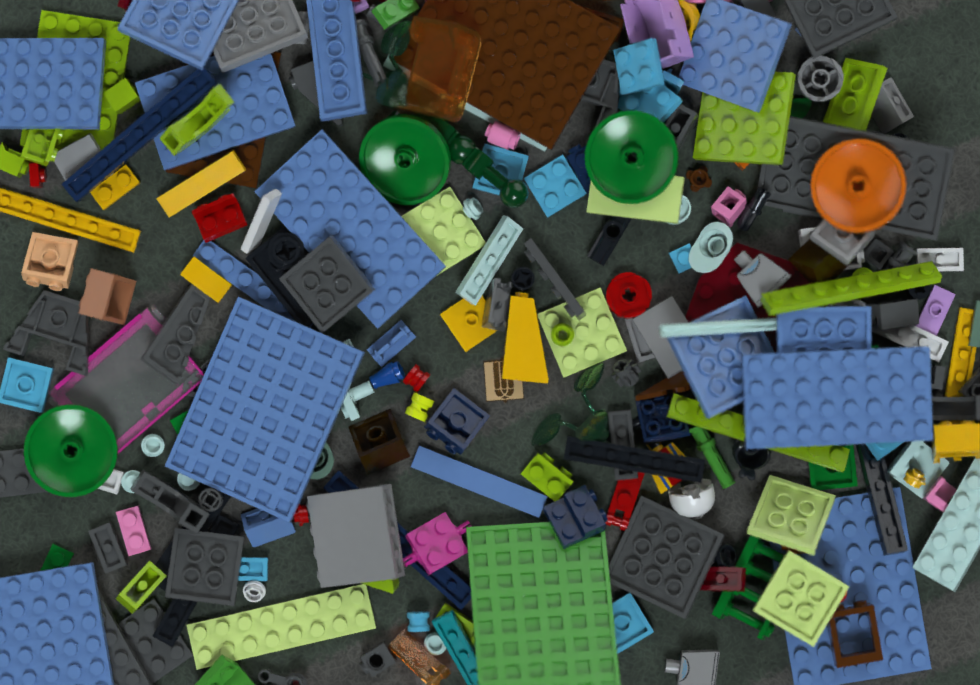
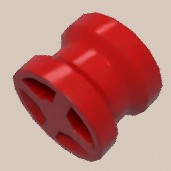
M415 364L403 380V383L411 385L413 391L418 393L430 377V374L421 371L420 366Z

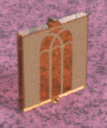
M503 358L498 361H483L486 402L503 400L506 403L507 400L524 399L523 381L501 379Z

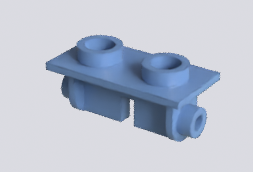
M400 320L371 345L367 351L382 367L415 339L416 336Z

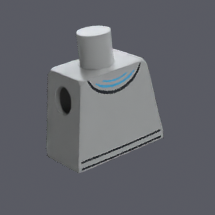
M742 251L734 259L743 269L737 275V278L758 308L762 305V293L777 291L791 278L786 271L761 253L753 260L745 251Z
M715 649L681 650L680 660L666 659L664 672L677 674L676 683L678 685H715L720 652Z

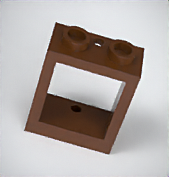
M867 600L855 601L853 606L849 607L839 604L827 624L834 666L841 668L883 660L874 605L867 603ZM867 612L873 649L841 655L835 617Z

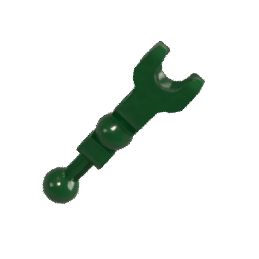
M415 84L411 89V93L418 99L419 109L412 116L422 118L438 129L447 142L451 161L456 164H462L467 171L479 180L483 176L499 189L500 199L504 205L511 208L522 206L528 199L529 194L526 184L519 179L508 180L492 167L494 161L477 148L472 139L467 136H461L456 129L438 115V104L434 97L420 85ZM393 111L388 117L402 114L398 111Z

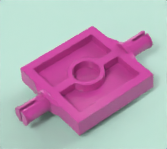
M446 512L406 534L405 537L411 545L412 553L403 558L404 566L407 567L418 561L424 567L427 574L431 575L465 555L468 551L461 535L466 533V528L464 527L469 525L470 522L466 521L456 527Z

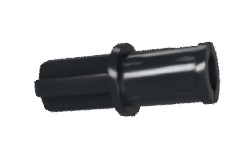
M758 187L750 203L745 205L746 209L737 222L738 228L743 231L750 229L756 217L762 214L761 209L771 196L770 192L765 193L766 189Z

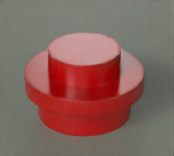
M299 503L293 517L294 523L298 522L299 526H303V523H309L306 504L300 505Z

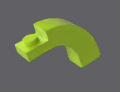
M220 84L217 85L194 110L169 126L159 139L174 156L222 120L230 111L229 108L233 105L234 101Z

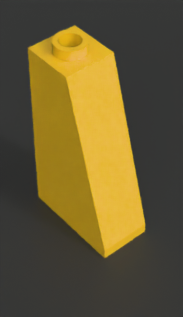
M515 292V296H510L501 379L548 384V373L534 298H529L528 293Z

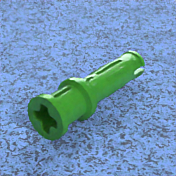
M697 426L690 427L689 431L697 443V450L703 452L722 489L733 485L735 480L715 446V438L711 437L706 429Z

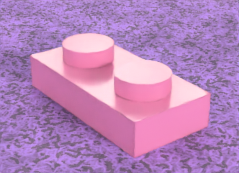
M139 505L116 512L128 556L151 550Z

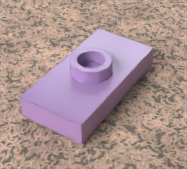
M933 285L920 313L919 324L915 326L937 336L956 294Z

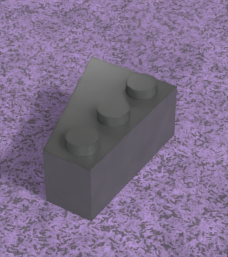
M681 104L664 122L676 140L678 153L699 119L696 112ZM631 153L629 158L636 161L637 154Z

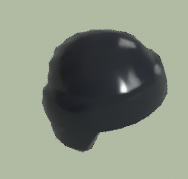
M738 439L733 443L732 453L741 469L738 472L739 478L747 476L748 480H755V470L761 469L769 463L771 450L766 448L746 449L745 442Z

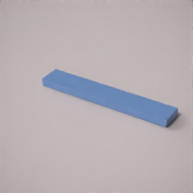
M422 446L418 447L411 465L414 469L538 518L547 499L546 495Z

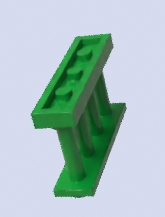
M750 535L735 567L746 568V575L751 574L769 583L773 575L754 566L752 560L755 554L759 555L761 553L781 563L785 555L764 545L763 539ZM746 587L745 592H722L712 615L720 619L730 615L760 630L757 638L765 640L766 637L770 638L775 628L773 622L768 619L762 622L735 608L734 604H732L735 595H742L757 603L761 596L760 594Z

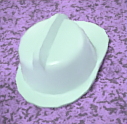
M713 222L705 226L689 253V263L696 272L708 273L717 269L733 247V234L725 223Z

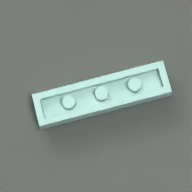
M503 215L455 293L476 306L523 228L508 216Z

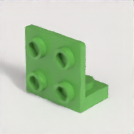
M221 655L195 685H255V683L237 662Z

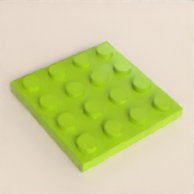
M774 72L760 113L702 92L693 158L703 161L783 165L796 75L792 72Z

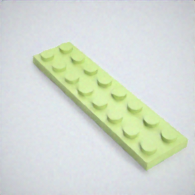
M365 584L187 624L197 670L211 667L221 655L237 661L377 628L368 588Z

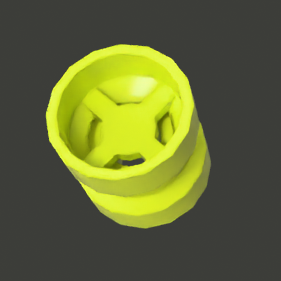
M414 392L411 397L412 403L407 407L405 414L426 422L428 417L427 411L429 408H432L434 401Z

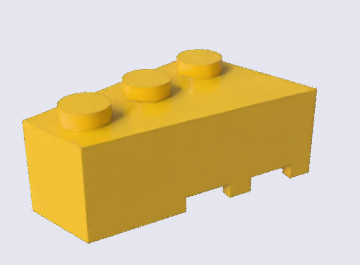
M945 421L934 425L932 440L933 464L940 463V458L953 457L954 461H962V457L972 456L979 459L980 424H976L975 421H963L961 424L952 425V422Z

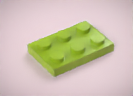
M845 58L842 66L844 74L843 85L840 92L830 100L823 122L866 131L888 68L883 65Z

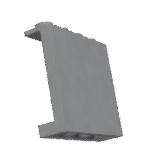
M391 484L307 496V511L311 519L310 532L315 546L313 553L317 559V578L321 588L389 580L405 576Z

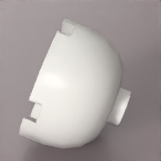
M702 478L701 483L694 482L695 484H689L681 487V483L671 487L668 493L672 508L679 515L690 517L692 520L701 519L713 507L715 502L714 486L709 479Z

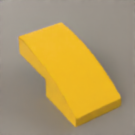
M196 257L191 259L180 274L217 303L221 301L232 286V284Z

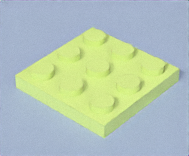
M451 187L402 215V218L447 266L439 274L477 252L486 244L471 218L465 215L463 206Z
M601 288L575 298L586 313V316L581 320H578L576 316L570 317L564 308L566 303L537 314L563 378L627 351ZM565 323L571 326L574 331V338L569 345L558 346L552 341L551 331L555 325ZM561 330L558 332V337L565 339L567 333Z
M769 475L749 524L747 534L814 555L834 505L836 495Z
M788 550L754 606L753 611L814 647L849 586Z

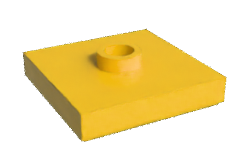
M481 296L476 306L470 304L465 299H461L440 314L465 352L497 331L482 327L486 302L483 296Z

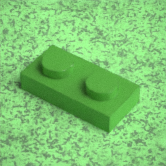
M387 0L376 6L371 12L385 30L414 14L420 7L415 0Z

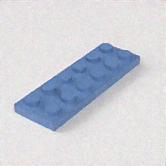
M306 0L321 121L367 114L354 2L351 0Z

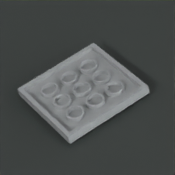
M239 0L213 52L222 73L307 39L308 36L293 0Z

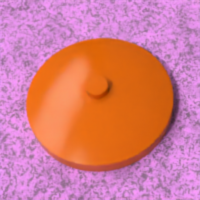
M853 139L833 146L819 159L812 174L811 193L816 209L830 225L849 233H867L883 227L896 216L905 198L906 179L901 163L888 148L874 141Z

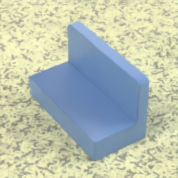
M258 508L241 514L244 531L252 547L263 545L296 532L292 521L289 523Z

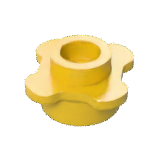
M916 468L907 470L904 477L905 482L915 488L926 485L924 473Z

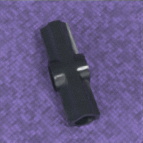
M610 216L587 257L604 266L632 218ZM610 225H614L619 229V235L615 238L607 235L606 230Z

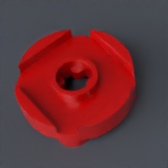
M625 272L615 276L606 291V301L610 310L617 317L633 319L648 310L652 299V290L648 281L632 272ZM625 290L635 293L636 296L632 298L633 301L628 302L627 299H623L622 296L625 295Z

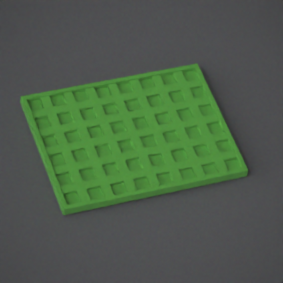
M549 522L466 527L478 685H620L605 531L563 549Z

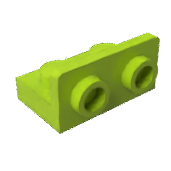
M545 452L542 455L537 453L521 472V475L555 502L573 484L574 481L570 479L573 475L564 467H561L560 470L553 465L555 460Z

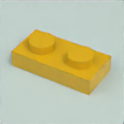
M126 164L90 193L100 207L106 210L139 185L140 181Z

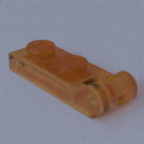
M406 629L388 645V648L427 685H440V681L446 679L451 674L450 670L427 651ZM431 668L436 672L434 675L428 673Z

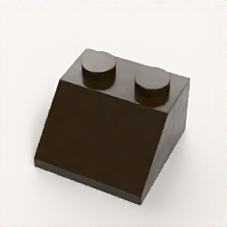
M391 409L348 426L359 458L368 475L410 457Z

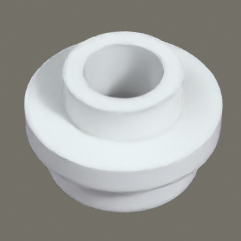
M248 581L244 584L243 594L248 601L259 602L266 594V587L259 581Z

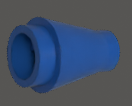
M391 361L377 373L370 376L369 379L374 389L382 386L400 383L401 379L405 378V373L398 361L394 363Z

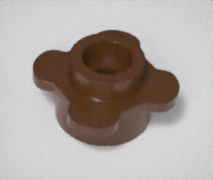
M700 166L695 171L689 170L686 173V178L691 183V191L698 192L700 188H709L712 185V180L709 179L707 174L708 169L705 166Z

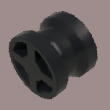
M931 285L922 286V288L905 289L906 294L911 299H923L929 295Z

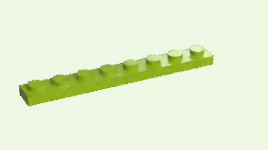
M930 261L762 293L761 302L771 316L941 283L942 275L934 263Z
M678 394L672 395L666 417L745 442L744 415L724 410L707 419L698 401ZM838 445L766 448L839 472H844L850 449Z

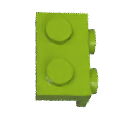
M29 129L20 158L47 167L49 162H54L58 152V149L54 148L56 140L62 139L65 129Z

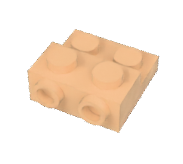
M32 232L21 272L26 284L33 287L45 284L49 285L48 287L54 291H62V288L68 289L74 269L73 262L78 247V240Z

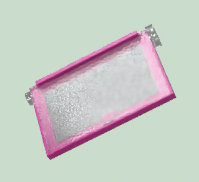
M152 303L88 357V376L71 372L48 392L51 396L48 401L54 408L61 405L75 404L98 412L112 427L117 439L119 454L186 397L188 393L200 385L204 373L189 356L187 366L182 374L181 383L179 386H176L140 360L167 319L160 309Z

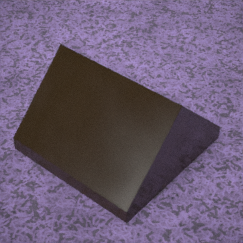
M811 239L807 240L788 259L811 284L834 280L848 267Z

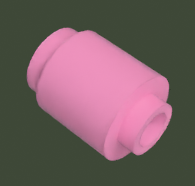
M495 121L493 124L490 123L488 125L485 136L488 137L487 142L506 150H509V148L515 150L521 133L501 122Z

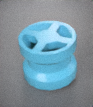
M407 612V618L409 619L407 631H430V625L427 620L430 617V612Z

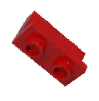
M234 193L222 195L218 200L209 204H201L197 209L192 210L205 243L248 225Z

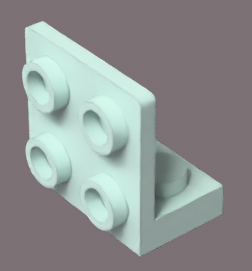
M908 441L887 469L889 475L917 496L923 498L949 465V461L945 458H940V463L933 464L932 448L926 445L924 441ZM916 468L924 473L926 485L915 488L905 482L904 477L907 470Z

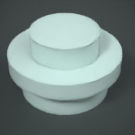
M474 197L464 200L463 211L468 218L479 219L480 214L483 213V207L480 202Z
M149 434L143 438L141 449L145 455L156 457L163 452L164 441L159 435Z
M130 470L123 475L121 484L125 491L134 493L130 488L139 476V471Z
M181 473L177 476L178 485L184 490H194L200 484L199 481Z
M432 632L427 635L424 641L426 651L431 655L442 654L446 647L439 634Z

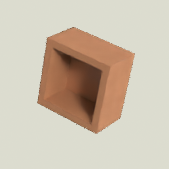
M90 269V273L86 278L84 295L80 300L79 314L125 325L136 280Z

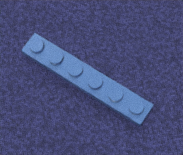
M204 240L202 241L193 257H196L268 310L295 321L257 273L212 241L207 243Z

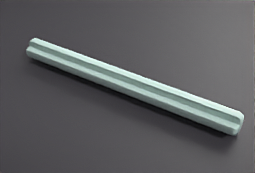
M776 318L660 325L659 334L660 337L773 331L776 330Z

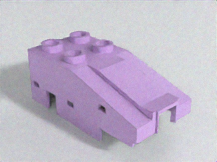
M624 0L625 4H620L630 44L655 38L657 40L662 69L694 57L684 15L678 0Z

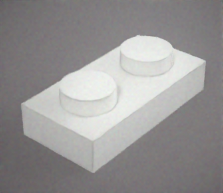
M963 248L916 249L918 252L916 264L932 261L939 272L964 271Z

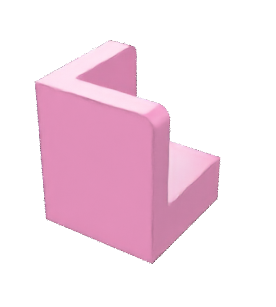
M940 476L923 499L944 513L948 506V501L956 492V488Z

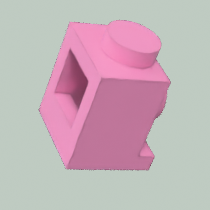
M727 187L711 206L712 215L731 228L733 222L746 208V196L738 189L733 190ZM728 205H734V207L732 208V210L729 209L727 206H728Z

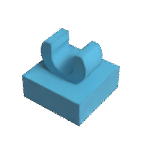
M673 69L664 70L663 78L665 84L663 85L677 95L684 81L671 74Z

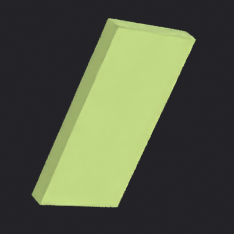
M674 176L671 184L663 193L652 200L638 204H623L613 201L597 190L591 181L587 213L679 224L685 178Z

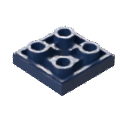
M681 392L635 401L645 445L690 436L687 423L666 417L672 395H681Z

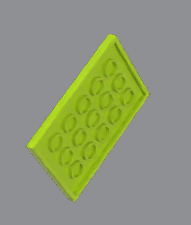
M41 10L37 38H104L106 40L100 129H65L62 139L56 140L54 148L60 150L89 133L93 135L101 150L115 139L119 114L114 111L104 96V92L125 78L131 37L118 31L121 22ZM22 129L20 146L24 147L29 129Z

